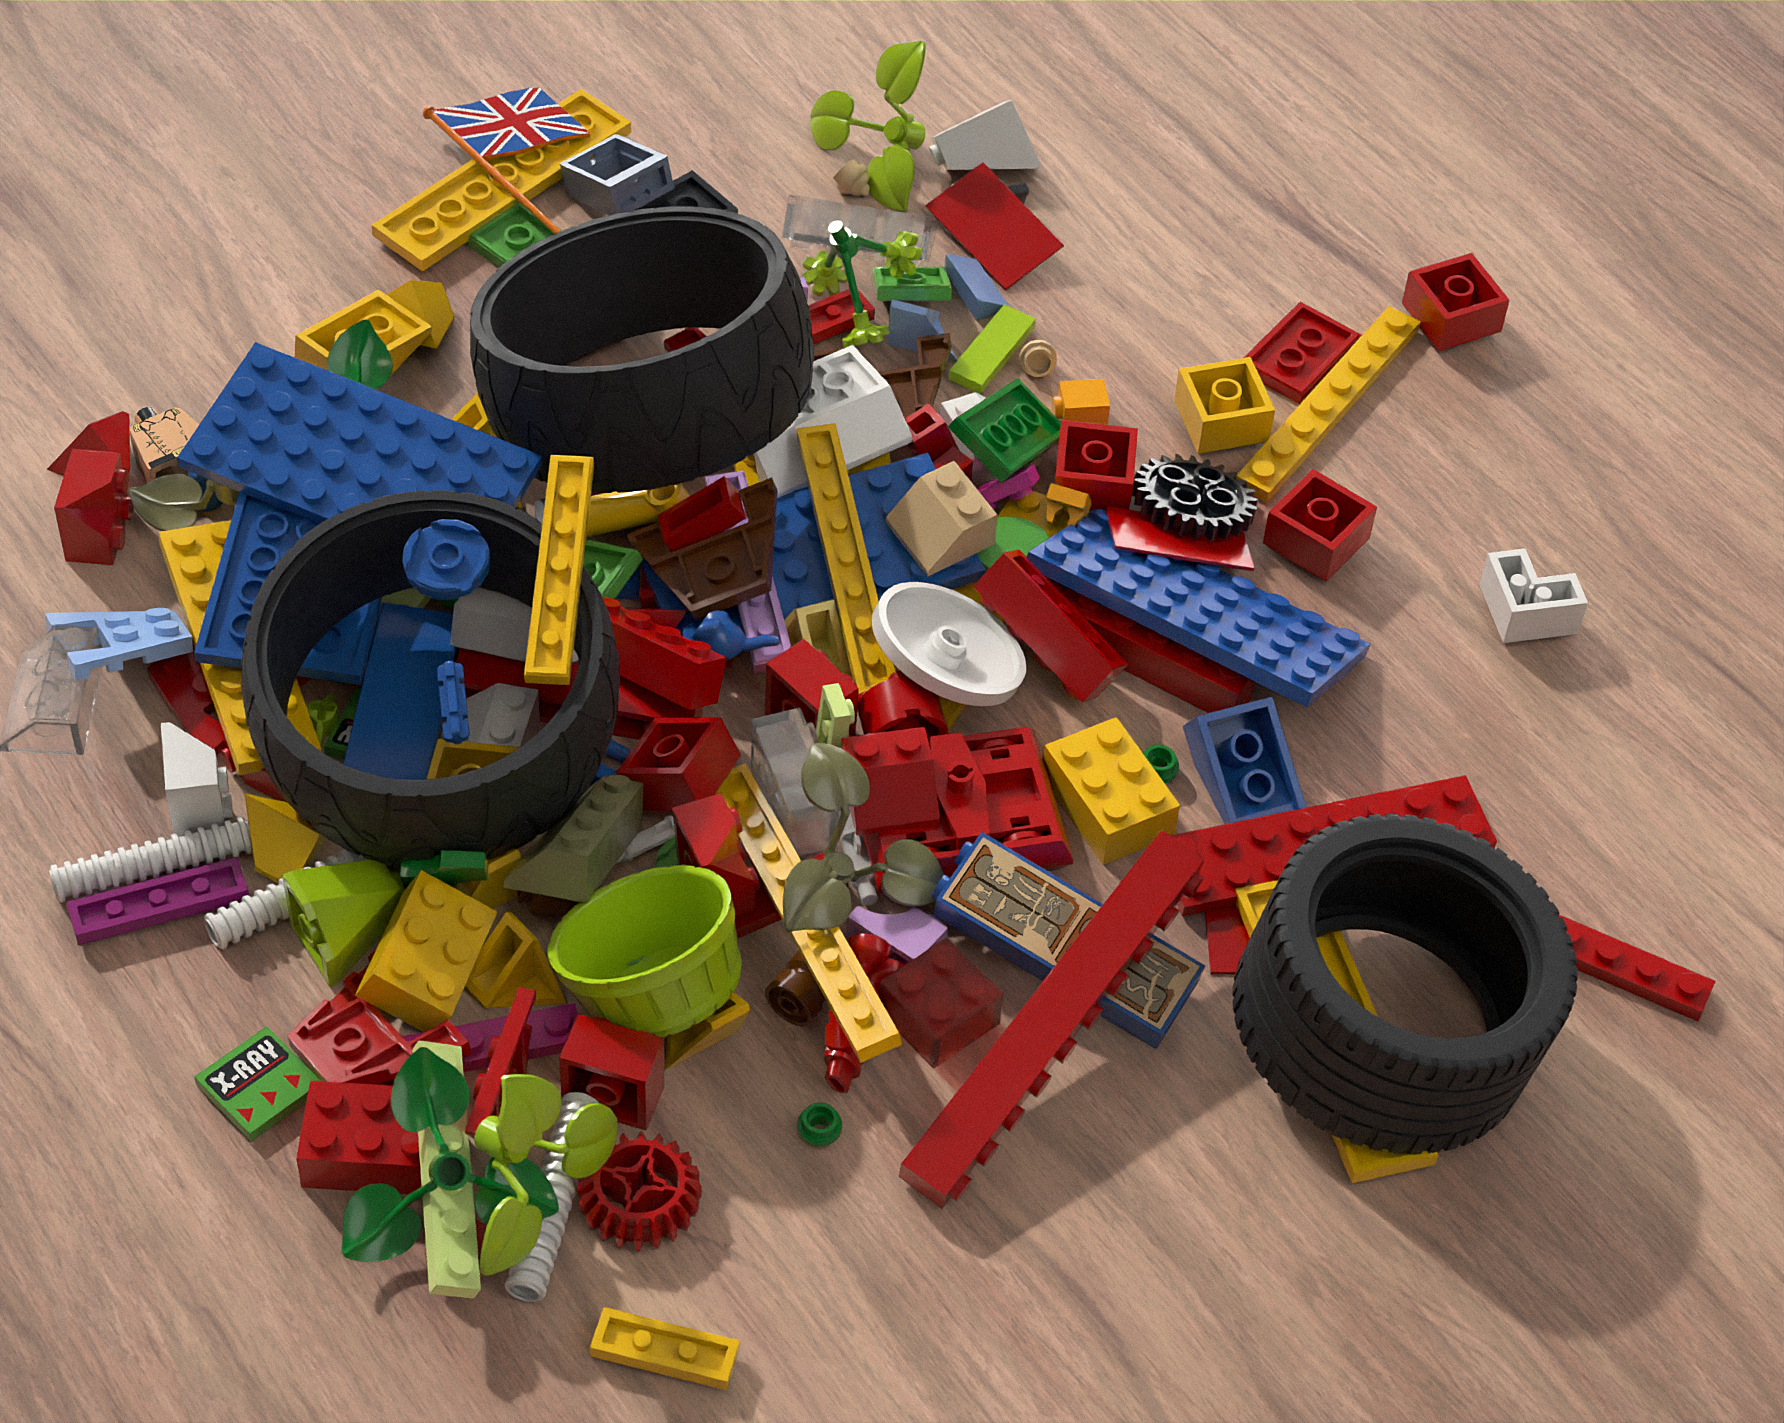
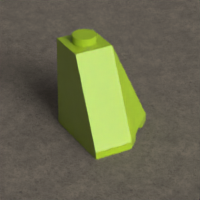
M372 859L293 870L282 874L290 926L329 987L337 984L384 934L405 890L400 875L396 870L390 872L384 863Z

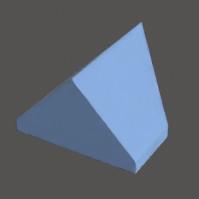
M892 299L888 345L918 352L916 337L945 333L939 321L940 311ZM951 348L948 360L957 362V358Z

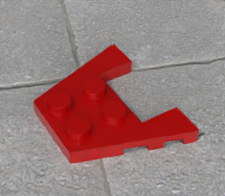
M192 641L193 652L155 661L147 668L148 676L170 711L174 712L183 731L214 749L217 756L221 753L222 749H225L223 729L221 723L209 715L215 710V706L201 665L195 660V647ZM297 676L299 688L311 678Z
M373 951L368 956L369 964L374 956L375 951ZM369 964L359 974L353 971L343 981L344 988L331 1001L324 999L287 1035L292 1050L320 1081L377 1085L394 1080L419 1040L461 1046L462 1058L472 1054L469 1041L448 1019L407 1042L372 1004L355 996Z

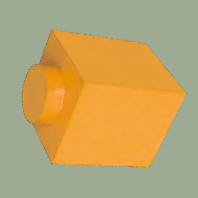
M1104 379L1059 381L1058 395L1051 399V412L1060 422L1061 420L1108 425L1110 403Z

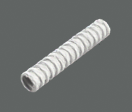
M242 816L237 817V822L235 823L225 820L223 826L218 827L214 823L210 825L211 829L207 830L204 827H198L197 832L192 834L190 830L184 831V836L178 837L176 833L171 834V839L169 840L159 837L157 843L151 844V841L148 840L144 841L145 846L138 847L137 844H132L131 849L126 851L123 847L118 848V853L111 854L110 850L105 851V856L99 858L97 854L91 855V860L84 861L83 857L78 858V863L72 865L70 861L64 862V867L57 868L56 864L51 865L49 873L56 900L59 899V902L63 903L66 902L65 897L72 896L73 899H78L79 894L86 892L87 896L93 895L92 890L95 889L105 892L107 886L112 885L116 889L120 887L119 883L122 882L132 885L134 879L139 878L140 882L146 881V876L152 875L153 878H159V873L166 871V874L170 875L173 874V869L179 868L181 872L186 871V866L188 865L197 868L199 867V862L205 861L207 865L212 864V859L219 858L220 861L226 860V855L232 854L233 858L239 857V852L245 851L246 854H251L252 843L248 819L244 820Z
M343 849L339 851L338 857L330 855L327 857L326 863L318 861L315 863V867L368 859L364 858L361 854L359 856ZM392 863L385 864L386 867L388 866L390 869L396 867L393 866ZM283 878L279 879V885L277 886L272 883L267 885L264 892L261 889L256 890L254 897L245 895L242 897L241 903L233 901L228 909L220 907L215 915L210 912L205 914V927L216 947L223 950L227 948L230 941L234 944L238 943L242 935L248 938L252 936L253 930L257 932L263 931L265 924L273 926L277 923L278 918L281 920L289 918Z
M572 1092L565 1094L561 1099L560 1114L553 1125L554 1130L550 1135V1142L565 1144V1130L571 1117L584 1105L598 1103V1101L584 1093ZM546 1150V1155L542 1161L543 1166L540 1169L548 1178L555 1191L559 1211L550 1217L542 1219L540 1236L534 1249L525 1259L510 1267L509 1277L505 1282L506 1291L521 1301L537 1302L543 1300L546 1296V1287L550 1282V1274L554 1269L553 1262L557 1258V1249L561 1245V1237L565 1232V1224L569 1218L568 1212L572 1208V1200L575 1197V1188L579 1183V1179L569 1177L563 1173L562 1161L564 1153L558 1154Z

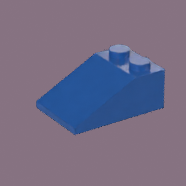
M1273 697L1197 716L1182 726L1194 766L1224 824L1307 808Z

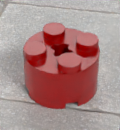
M900 670L893 672L888 680L880 682L868 691L858 695L857 710L864 735L925 727L928 741L930 736L948 734L939 695L917 684Z

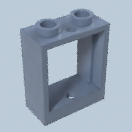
M618 134L560 163L567 196L608 215L632 212L675 189L666 155Z

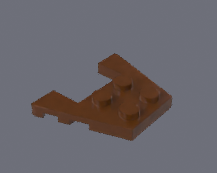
M950 333L916 337L919 357L918 366L877 371L890 385L904 418H907L928 403L933 407L952 348ZM832 349L814 352V361L839 350Z
M772 477L738 490L748 518L747 523L674 552L663 542L659 522L627 534L633 548L638 550L643 560L695 621L706 617L709 612L722 611L771 591L778 490Z

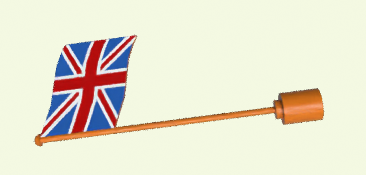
M541 88L510 91L465 105L441 109L427 106L423 109L422 114L425 119H431L550 231L555 235L561 231L486 161L488 159L521 154L560 141L590 137V132Z

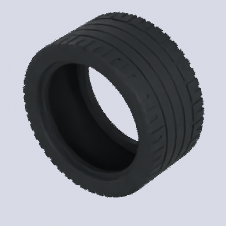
M1380 814L1367 815L1366 818L1362 816L1350 818L1348 822L1343 820L1335 823L1332 828L1330 826L1319 831L1318 834L1306 840L1305 844L1301 845L1294 855L1291 856L1273 889L1238 962L1232 990L1234 997L1232 1001L1233 1012L1236 1014L1234 1019L1237 1029L1240 1030L1239 1037L1243 1046L1247 1047L1246 1053L1251 1062H1255V1068L1260 1076L1268 1080L1267 1085L1274 1093L1278 1092L1281 1095L1282 1101L1289 1107L1293 1106L1296 1108V1113L1304 1119L1309 1118L1314 1121L1313 1125L1322 1130L1326 1128L1332 1131L1331 1135L1340 1139L1345 1137L1350 1139V1143L1363 1146V1144L1368 1145L1369 1149L1377 1151L1387 1149L1389 1153L1402 1154L1403 1151H1407L1408 1154H1421L1423 1151L1438 1153L1441 1149H1444V1151L1456 1149L1459 1144L1461 1146L1473 1142L1475 1138L1479 1139L1487 1134L1489 1130L1494 1129L1510 1112L1567 1021L1574 1004V997L1577 992L1576 981L1578 980V969L1575 966L1577 959L1575 951L1572 950L1574 945L1571 936L1566 933L1568 928L1563 918H1559L1560 912L1554 902L1548 900L1549 895L1543 887L1537 886L1535 878L1529 872L1525 873L1522 870L1523 867L1518 862L1507 858L1508 854L1499 848L1494 849L1491 847V843L1482 838L1477 839L1473 837L1472 833L1461 829V831L1454 829L1455 826L1444 822L1439 824L1436 823V820L1425 817L1417 819V816L1413 815L1399 817L1398 814H1385V816L1381 817ZM1342 930H1372L1388 933L1419 945L1444 961L1466 983L1479 1004L1487 1032L1473 1037L1458 1039L1435 1038L1415 1034L1385 1022L1360 1006L1339 985L1322 957L1317 937Z

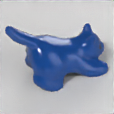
M719 610L709 612L692 636L693 641L709 644L711 650L725 656L726 661L736 657L741 652L780 644V639L771 635L747 638L741 628L730 620L728 613Z

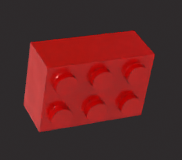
M310 1081L296 1157L301 1188L358 1191L369 1184L382 1183L394 1187L399 1194H411L422 1187L418 1132H408L396 1121L391 1108L393 1086Z

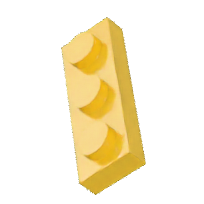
M603 1307L590 1345V1357L726 1391L740 1351V1340Z

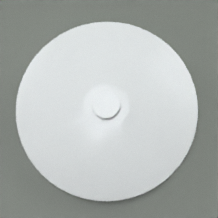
M923 582L900 583L889 588L882 595L872 614L873 632L886 656L914 682L941 697L972 706L998 705L1006 702L1015 694L1025 677L1026 660L1016 638L990 611L958 592Z

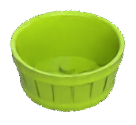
M676 865L652 868L609 883L610 885L595 891L587 903L581 902L574 906L562 918V922H559L551 935V942H549L547 950L549 962L556 971L561 983L572 992L589 1017L605 1018L612 1024L636 1031H647L661 1038L692 1027L693 1024H698L708 1018L716 1009L718 1010L726 1003L740 980L742 959L737 944L735 908L729 886L720 875H716L715 872L701 867ZM646 956L638 963L632 964L630 966L626 965L627 963L635 959Z

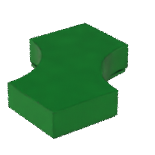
M441 850L439 855L428 860L401 862L400 878L404 889L409 886L421 870L450 886L465 881H488L489 865L484 852Z

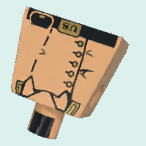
M152 407L140 409L134 417L136 424L129 429L134 456L146 482L148 483L158 477L170 474H184L188 476L189 471L178 467L177 457L199 424L181 408L174 407L160 414Z

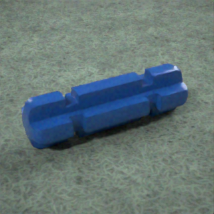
M445 661V664L437 668L438 684L443 685L439 686L441 719L446 721V723H442L443 738L446 742L457 745L462 744V741L468 740L470 737L469 722L464 720L468 719L466 689L464 684H460L465 680L464 669L461 663Z

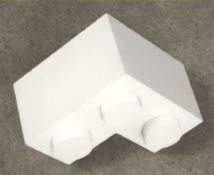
M1526 549L1487 554L1479 585L1503 643L1579 633L1588 601L1576 573L1538 578Z

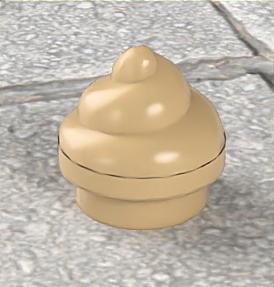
M854 159L846 163L833 178L838 183L837 189L844 195L868 196L870 187L868 185L869 174L867 173V167L863 163L858 164Z
M1031 341L1020 352V365L1024 372L1030 376H1046L1056 366V351L1047 341Z

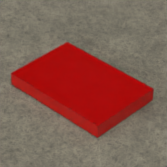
M1300 301L1243 358L1251 357L1265 386L1301 404L1358 341L1362 334Z

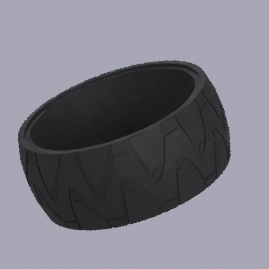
M704 207L649 208L618 213L570 227L531 245L498 268L496 273H493L481 287L471 308L470 356L478 396L488 422L497 438L542 455V466L534 477L541 482L545 481L547 483L551 455L593 457L594 471L591 489L593 493L636 492L692 481L695 478H701L730 467L766 447L768 443L778 438L799 416L798 413H801L806 405L811 392L814 362L812 326L809 307L797 270L784 245L773 231L752 218L730 211L727 212L726 210L705 209ZM680 328L720 329L695 343L643 360L606 366H565L593 350L642 334Z
M443 490L403 492L371 500L369 503H360L342 511V514L338 513L299 539L293 545L294 548L289 549L277 562L260 588L247 623L241 658L243 704L253 745L259 751L258 755L272 783L293 809L309 825L313 824L314 829L328 840L359 856L361 854L366 859H372L384 864L392 863L393 866L401 867V862L428 860L439 855L441 850L484 852L487 860L504 855L505 852L511 849H518L536 839L538 834L540 836L544 834L576 805L590 786L596 772H598L613 735L619 702V652L615 646L617 643L603 597L584 565L582 568L573 648L580 659V663L571 690L550 722L530 741L503 759L468 773L440 779L402 780L380 777L355 770L323 754L310 744L288 720V703L294 681L305 659L319 640L338 622L362 606L386 595L414 588L409 583L403 566L404 546L415 531L419 528L422 531L430 527L431 522L449 519L460 520L473 525L487 543L490 552L489 573L478 588L502 593L532 608L542 523L520 509H514V506L477 494L464 492L458 494L456 491Z

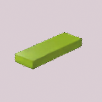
M1004 304L949 370L948 380L982 394L1035 329L1036 318Z

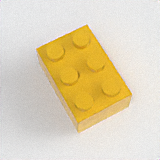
M1117 717L1045 745L1043 761L1053 794L1102 865L1148 847L1161 829L1169 835H1175L1180 804Z
M421 870L402 893L355 996L423 1032L429 1031L447 1019L449 1020L490 931L497 911Z

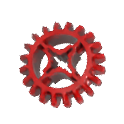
M642 1130L636 1140H629L622 1133L619 1138V1144L614 1145L604 1165L594 1174L579 1180L577 1185L578 1197H580L579 1209L582 1216H587V1225L590 1227V1230L599 1229V1236L603 1242L615 1236L616 1245L619 1249L627 1241L633 1242L634 1248L639 1252L643 1242L650 1241L657 1250L661 1244V1237L674 1242L677 1237V1229L688 1231V1227L691 1225V1217H696L699 1211V1198L702 1197V1185L699 1182L700 1172L697 1166L692 1165V1157L689 1151L680 1153V1146L676 1140L663 1145V1137L660 1133L653 1140H646ZM655 1172H658L665 1176L667 1179H669L671 1183L674 1185V1187L667 1185V1180L657 1177ZM604 1194L612 1196L613 1201L624 1206V1210L613 1205Z

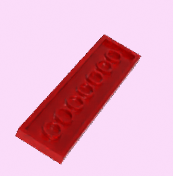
M1466 775L1170 835L1204 859L1199 873L1204 878L1201 885L1190 899L1182 896L1177 903L1181 916L1236 905V888L1279 880L1291 856L1294 855L1301 845L1305 844L1306 840L1318 834L1324 828L1329 826L1332 828L1333 824L1343 820L1348 822L1350 818L1359 816L1366 818L1367 815L1380 814L1381 817L1385 816V814H1398L1399 817L1413 815L1417 816V819L1425 817L1434 819L1439 824L1444 822L1455 826L1454 829L1459 831L1464 829L1472 833L1473 837L1488 841L1493 848H1495L1497 840Z

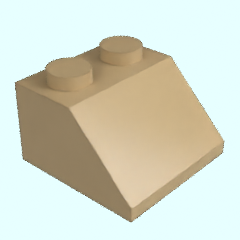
M953 461L921 476L887 515L886 524L924 573L930 576L994 545L997 514L956 462Z

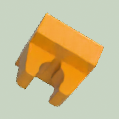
M1051 483L1046 496V519L1048 524L1054 526L1056 517L1065 511L1070 516L1067 527L1069 525H1077L1084 517L1088 516L1092 504L1089 495Z

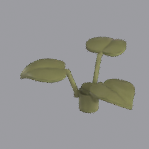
M170 474L158 477L144 485L130 488L129 495L138 515L147 524L159 531H167L194 526L197 521L196 510L206 508L213 492H215L216 497L221 502L234 505L235 508L239 491L208 480L206 482L207 489L203 495L199 483L192 477L184 474Z
M812 744L801 771V784L804 794L809 802L817 808L827 812H833L840 808L841 815L829 845L823 851L825 857L821 861L817 859L803 860L797 863L788 874L782 904L785 930L787 932L827 930L839 926L848 918L851 911L852 900L846 884L849 881L856 882L861 877L875 872H884L881 879V888L884 894L896 903L911 907L936 903V899L932 897V894L944 873L934 854L923 844L913 840L894 842L885 851V864L876 863L860 870L854 869V863L847 854L836 852L837 844L850 814L849 806H861L867 801L870 791L869 780L864 768L848 752L829 744Z

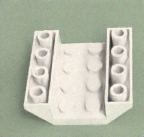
M851 345L813 362L811 392L802 412L798 413L799 416L778 438L753 455L755 456L758 480L761 482L772 477L778 490L777 498L798 489L808 487L797 442V428L836 423L847 470L909 444L913 438L890 385L861 353Z

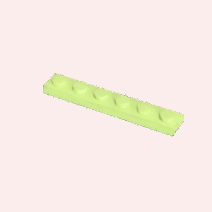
M419 1040L412 1049L413 1053L420 1047H427L437 1056L453 1065L464 1077L461 1046ZM465 1111L464 1115L456 1123L446 1126L438 1125L445 1143L448 1145L449 1152L458 1153L465 1157L469 1163L471 1173L469 1136L465 1134L467 1125V1111ZM430 1127L418 1132L422 1186L430 1181L429 1165L432 1159L439 1154L438 1147L431 1135ZM467 1182L462 1188L454 1191L443 1190L437 1187L434 1191L422 1197L429 1294L474 1299L481 1290L473 1185Z

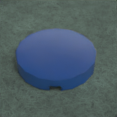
M441 519L431 522V526L422 531L419 528L410 536L404 546L402 561L409 583L419 593L433 599L453 600L470 594L483 583L489 573L490 552L487 543L473 525L460 520Z

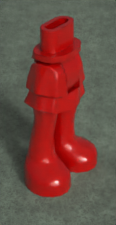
M864 933L854 934L848 939L847 942L877 995L880 990L901 987L907 976V967L901 962L889 958L891 946L885 939ZM828 1010L830 1023L826 1024L825 1028L826 1050H824V1062L828 1067L824 1078L834 1091L847 1093L852 1079L860 1076L861 1065L864 1062L860 1063L832 1010Z

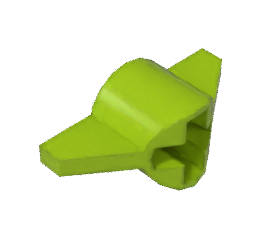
M328 694L324 700H315L308 705L309 715L321 748L323 747L325 736H329L339 720L335 696Z

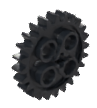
M1175 454L1174 460L1161 455L1160 461L1150 458L1148 464L1142 463L1140 470L1136 471L1132 496L1135 497L1134 505L1142 506L1140 511L1142 515H1152L1151 523L1163 522L1165 523L1163 530L1178 529V536L1181 537L1186 532L1191 533L1194 540H1198L1200 535H1205L1208 540L1214 541L1215 535H1218L1226 541L1229 538V534L1239 537L1241 530L1247 532L1249 525L1253 523L1258 499L1253 497L1254 489L1246 488L1248 482L1246 480H1236V472L1225 473L1223 471L1224 465L1210 466L1211 462L1209 459L1200 463L1197 462L1193 455L1190 456L1189 460H1184L1179 454Z

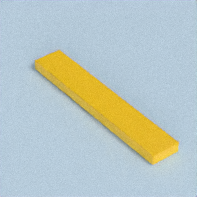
M550 456L524 671L525 683L569 685L594 471L593 457Z

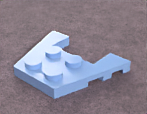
M152 608L147 611L45 614L46 629L52 640L96 635L103 648L67 653L68 668L75 681L91 678L90 669L106 666V671L109 673L122 670L123 661L143 657L144 663H150L193 652L191 634L177 613L167 608Z

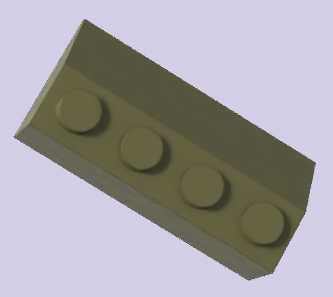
M623 775L602 776L588 787L576 805L544 834L537 837L506 876L503 888L587 903L642 829L644 783L631 781Z

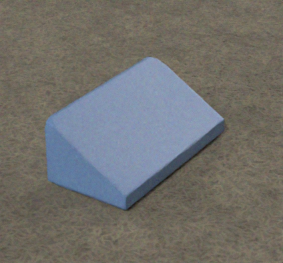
M953 254L945 256L944 268L946 269L949 281L976 320L995 315L1004 304L1009 306L977 259Z

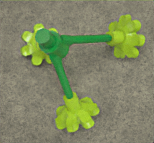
M834 221L828 228L831 233L829 253L827 251H819L815 258L808 256L802 263L803 268L808 271L801 277L805 278L807 285L814 284L812 293L816 296H822L825 289H827L830 296L840 293L839 283L845 284L848 282L855 313L852 314L855 328L850 334L843 337V347L862 345L867 343L868 339L872 343L881 342L884 340L883 336L889 334L890 330L887 325L875 326L870 324L867 311L863 310L851 258L858 253L859 247L862 246L878 251L882 256L887 257L886 267L890 269L891 276L901 279L904 272L912 276L916 272V265L912 260H918L922 255V248L914 247L918 242V235L908 231H900L895 241L881 244L864 239L857 234H852L848 228H844L841 221Z

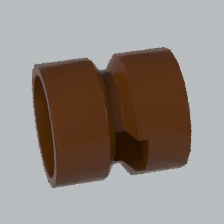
M799 950L787 962L786 969H782L765 989L766 1000L774 1012L787 1022L800 1027L808 1026L822 1010V1004L826 1001Z

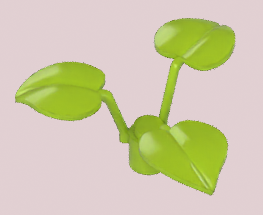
M923 41L895 44L883 52L877 64V85L881 89L886 90L884 99L900 116L888 120L885 125L851 118L855 106L854 99L848 93L839 90L826 92L819 97L813 105L810 114L812 136L817 145L826 150H836L845 144L850 134V125L884 132L887 140L893 145L883 149V156H877L870 161L867 171L869 174V192L883 206L898 211H908V198L914 179V160L908 148H919L926 136L924 125L921 122L915 121L914 115L907 113L899 105L907 102L917 88L925 59L926 42Z
M514 1074L501 1077L502 1104L499 1117L489 1116L485 1118L476 1130L474 1142L479 1150L495 1158L492 1167L501 1172L517 1194V1199L514 1197L503 1199L489 1219L481 1251V1274L493 1275L525 1259L534 1249L542 1228L540 1209L535 1205L527 1204L529 1200L527 1192L507 1165L523 1161L528 1155L530 1148L534 1146L558 1154L564 1153L562 1171L569 1177L581 1179L594 1174L607 1161L616 1142L618 1119L609 1107L601 1103H590L578 1109L567 1124L564 1135L565 1144H555L541 1139L542 1132L551 1128L560 1114L561 1096L557 1087L551 1082L533 1075Z

